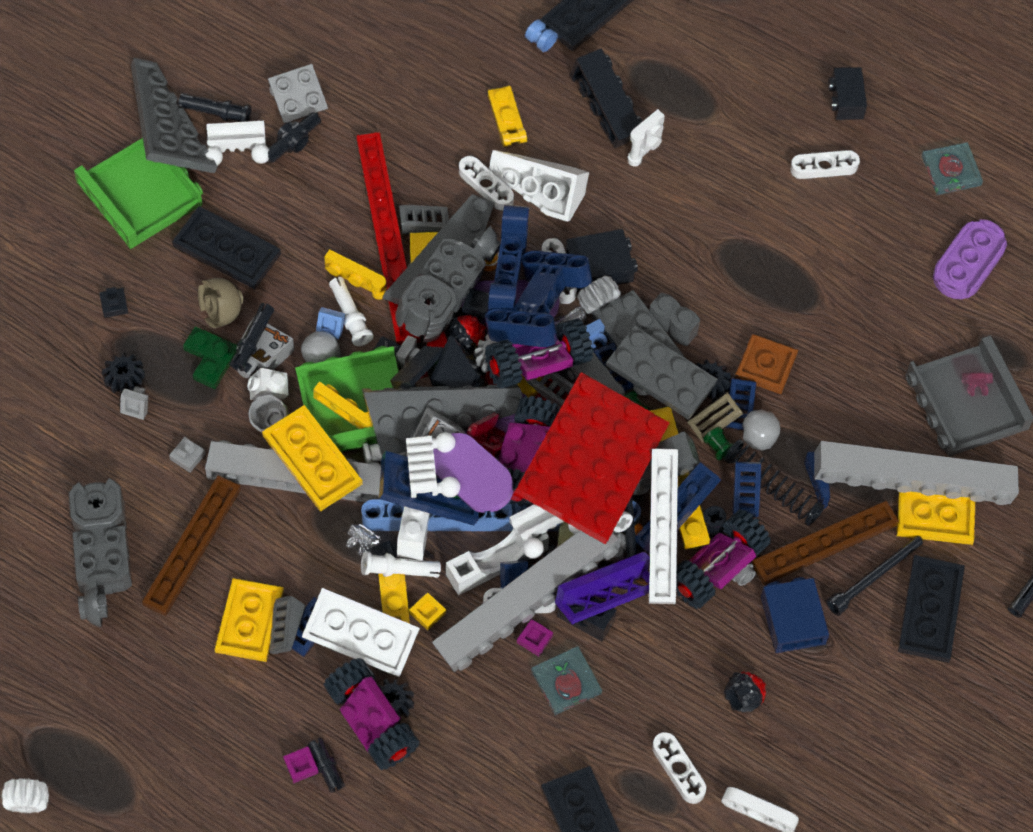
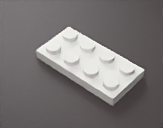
M322 588L302 637L354 659L363 658L366 664L400 677L420 628Z

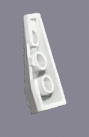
M499 150L492 151L489 170L510 189H514L524 196L523 199L535 204L544 214L564 221L571 220L582 201L589 172L574 167Z

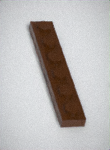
M219 475L216 477L143 599V606L167 616L241 491L240 485Z
M884 501L754 559L752 565L762 584L767 585L896 527L899 520L888 502Z

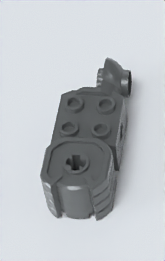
M491 226L485 232L479 231L470 246L454 239H443L419 275L414 277L401 295L395 314L398 327L404 323L406 325L405 329L409 333L417 337L424 335V342L435 341L440 337L450 323L453 313H457L466 300L470 289H474L481 279L486 265L484 260L491 262L500 249L501 243L497 241V235Z
M110 478L106 484L94 482L83 487L78 482L69 492L70 517L75 531L73 532L76 580L80 592L84 593V596L78 597L81 620L87 619L92 625L102 627V618L108 617L106 595L123 592L132 586L129 545L126 533L125 503L121 487Z

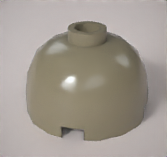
M211 278L203 280L202 283L204 284L198 287V300L201 311L206 310L209 318H204L206 323L212 328H219L232 323L238 317L241 304L243 303L241 291L226 279Z

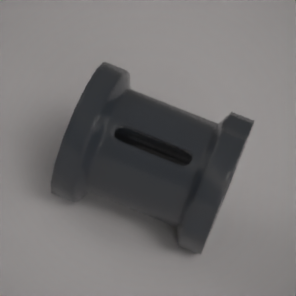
M710 506L704 512L703 518L709 537H715L718 533H722L724 529L723 525L726 522L727 516L726 512L719 506Z

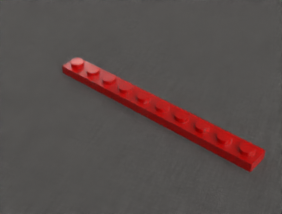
M380 132L356 135L387 291L405 271L407 266ZM388 301L396 344L402 345L408 335L417 339V343H420L421 336L417 337L409 333L405 329L406 325L404 323L398 327L395 314L399 304Z

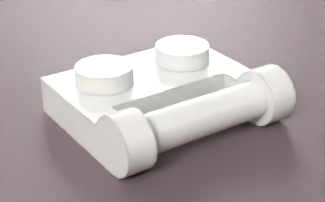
M658 109L631 132L630 140L632 147L627 160L631 166L640 165L642 157L651 149L655 150L662 142L661 136L665 115Z

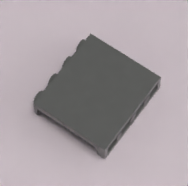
M991 335L982 338L979 346L917 367L914 361L910 362L906 373L907 383L910 387L914 388L918 405L924 408L927 414V422L930 428H934L938 444L942 450H945L948 457L1030 428L1033 415Z

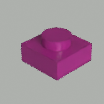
M531 619L518 637L517 644L540 656L553 637V632Z
M309 747L283 756L293 783L318 774V769Z

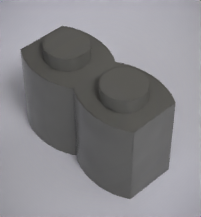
M660 293L650 304L649 311L664 331L668 332L669 336L678 344L688 346L698 334L700 318L697 314L688 308L680 307L673 297L664 293Z

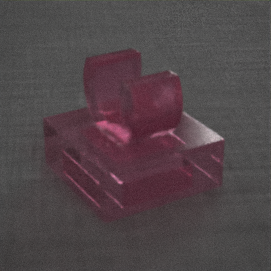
M962 373V382L969 385L967 389L968 395L975 396L974 390L977 386H980L982 395L987 396L989 390L986 384L993 383V373Z

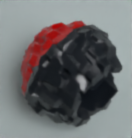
M458 316L453 318L448 324L446 335L448 337L453 336L468 352H472L478 348L479 340L484 341L486 327L479 321L477 316Z
M735 672L725 686V700L729 701L731 709L734 711L752 712L761 706L765 700L766 683L750 672Z

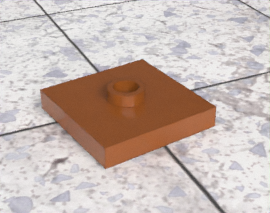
M752 334L735 378L756 382V386L782 394L798 350Z

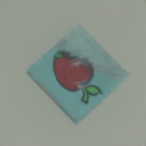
M968 142L928 150L922 153L923 161L937 195L982 186L983 180Z
M578 646L531 668V672L554 715L602 694V689Z

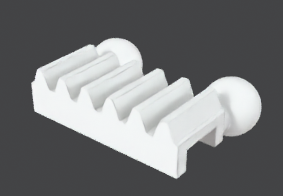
M264 121L207 124L209 152L205 155L209 160H214L217 165L222 162V152H225L226 149L234 152L236 148L240 151L248 148L252 151V158L257 163L263 164L269 160V148L265 145Z
M442 432L436 438H432V436L406 438L412 498H415L417 493L432 492L433 496L442 493L445 497L449 498L455 497L459 493L460 483L456 478L446 477L441 483L436 481L433 449L437 448L440 452L451 451L456 444L455 438L451 433Z
M535 504L509 517L510 524L522 543L524 542V554L532 559L540 557L544 550L543 543L537 539V536L540 533L545 534L549 528L554 529L557 524L560 523L562 525L565 522ZM568 524V528L573 534L580 531Z

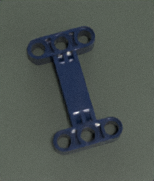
M504 204L501 244L494 283H491L488 311L495 308L513 310L515 306L521 258L526 253L529 207Z
M536 250L528 251L522 255L521 259L525 280L529 284L513 310L495 308L485 314L489 339L495 342L508 339L512 344L549 347L557 342L554 318L549 313L565 287L583 288L591 284L592 276L589 259L583 255Z

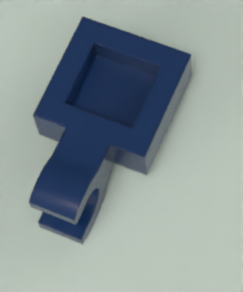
M525 560L500 562L501 588L506 587L535 564L528 565V561Z

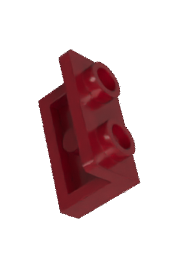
M496 412L472 423L467 431V435L472 437L494 458L500 455L506 436L505 431L495 427L499 414Z

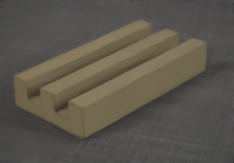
M726 393L687 421V423L703 443V437L709 431L716 427L723 429L743 415V413L731 396ZM729 402V405L722 409L720 412L710 417V419L701 424L699 427L696 426L697 423L702 421L704 418L709 416L711 413L716 411L725 403ZM734 409V411H733L732 413H730L729 415H727L725 418H723L722 420H720L718 423H716L715 425H713L711 428H709V429H708L707 431H705L704 433H701V432H703L705 429H707L708 427H710L712 424H714L716 421H718L719 419H721L723 416H725L726 414H728L730 411H732V410Z

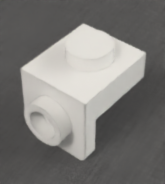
M260 368L248 380L247 387L250 391V400H255L257 397L267 394L279 399H285L288 396L287 373Z

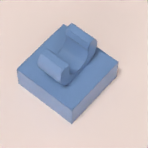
M321 307L318 314L316 331L328 332L339 339L342 335L345 313Z
M598 319L588 324L586 331L590 334L589 339L592 340L593 345L591 347L593 350H596V345L594 344L596 341L606 346L607 338L604 335L605 326L602 321Z

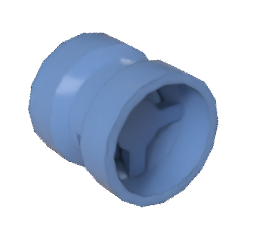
M540 19L534 21L525 33V38L530 42H535L537 47L543 52L549 50L558 37L557 33L552 29H547L546 24Z

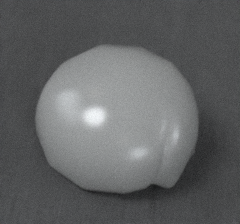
M313 332L305 338L301 345L302 356L306 362L318 363L330 357H341L338 341L328 332Z
M267 394L257 397L251 403L248 415L251 425L262 432L288 416L289 412L287 406L280 399Z
M766 410L751 411L745 417L742 424L744 429L743 440L753 449L761 451L770 449L780 434V422L772 412Z

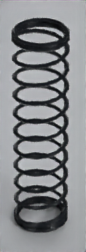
M741 439L737 440L727 451L724 461L728 464L738 462L740 457L749 448V445H746L741 451L744 441ZM754 451L747 462H750L754 458V456L757 454V451ZM764 457L759 460L761 464L764 461ZM772 463L769 464L765 471L761 474V481L764 475L772 467ZM777 470L773 477L765 485L760 486V488L767 486V495L775 492V501L783 498L782 507L791 504L790 513H795L799 510L798 519H803L807 516L805 525L810 526L820 516L825 505L817 501L810 511L800 517L803 507L812 497V494L797 509L792 511L795 501L804 491V488L789 503L784 505L788 493L796 485V482H793L789 489L776 499L780 487L788 479V476H785L773 491L768 492L772 481L780 473V470ZM742 472V474H743L744 476H748V475H750V474H751V476H753L754 473H755V472H749V473L745 474L744 472Z

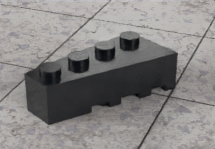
M601 48L577 58L569 77L573 82L578 81L580 85L578 91L583 98L588 97L590 110L596 117L600 116V126L614 149L631 142L632 130L643 121L640 116H636L633 110V102L630 96L626 95L623 90L621 78L619 75H615L612 69L610 57L607 54L605 55Z

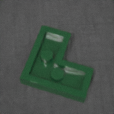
M195 326L183 345L184 351L202 358V361L193 373V380L216 389L230 366V361L237 351V345Z

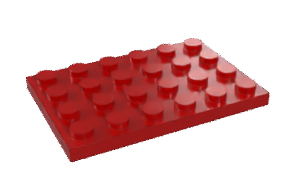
M581 372L514 493L601 543L606 544L652 458V449L657 448L669 422Z

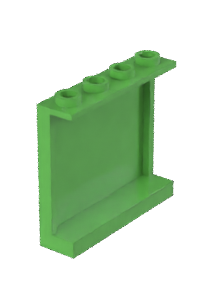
M143 138L88 171L82 165L74 170L77 184L130 249L197 209L198 206L203 205L201 197L203 191L197 182H192L189 179V174L185 167L146 160Z
M381 346L375 348L374 351L364 353L358 351L341 358L330 357L318 363L306 362L299 367H295L303 406H306L341 453L363 448V443L368 445L377 444L373 427L358 429L314 399L313 389L319 381L325 386L329 384L339 392L338 395L344 399H352L358 404L360 410L368 412L362 389L384 390V388H393L390 380L399 372L393 346Z

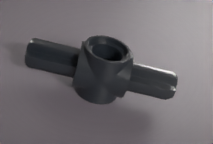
M311 112L299 123H285L277 133V142L269 148L268 162L274 163L286 152H300L308 143V133L321 123L322 120L316 112Z

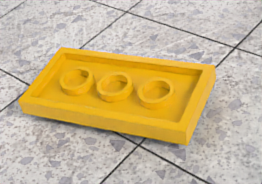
M305 405L262 431L265 440L319 511L324 510L363 485L360 476Z

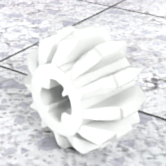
M12 779L4 783L2 805H4L5 809L12 812L38 813L46 809L49 798L47 784L39 780Z

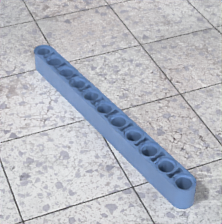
M380 499L368 500L362 505L361 509L363 526L371 531H399L402 517L396 518L393 515L395 513H403L404 506ZM509 501L498 511L479 512L481 517L478 518V522L474 526L430 514L428 531H512L513 527L509 522V517L528 507L525 505L518 506L516 503L513 505ZM633 501L634 524L637 525L640 520L641 508L638 503ZM373 512L379 514V516L375 518H371L367 515ZM504 513L507 516L505 518H498L495 515ZM560 523L554 529L549 528L547 531H559Z

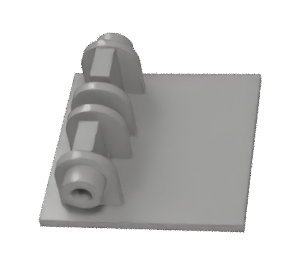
M312 64L268 78L269 90L275 98L283 123L305 117L311 112L328 109Z

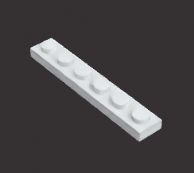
M652 449L649 604H676L678 449Z

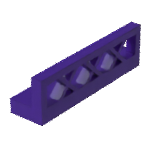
M642 552L558 586L555 604L571 624H574L649 594L650 573L648 572L650 557L646 552ZM643 578L648 585L633 584V581ZM617 587L628 590L623 595L612 593L611 591ZM598 596L606 598V601L596 603L590 601V598ZM578 605L585 608L583 611L574 614L569 606Z

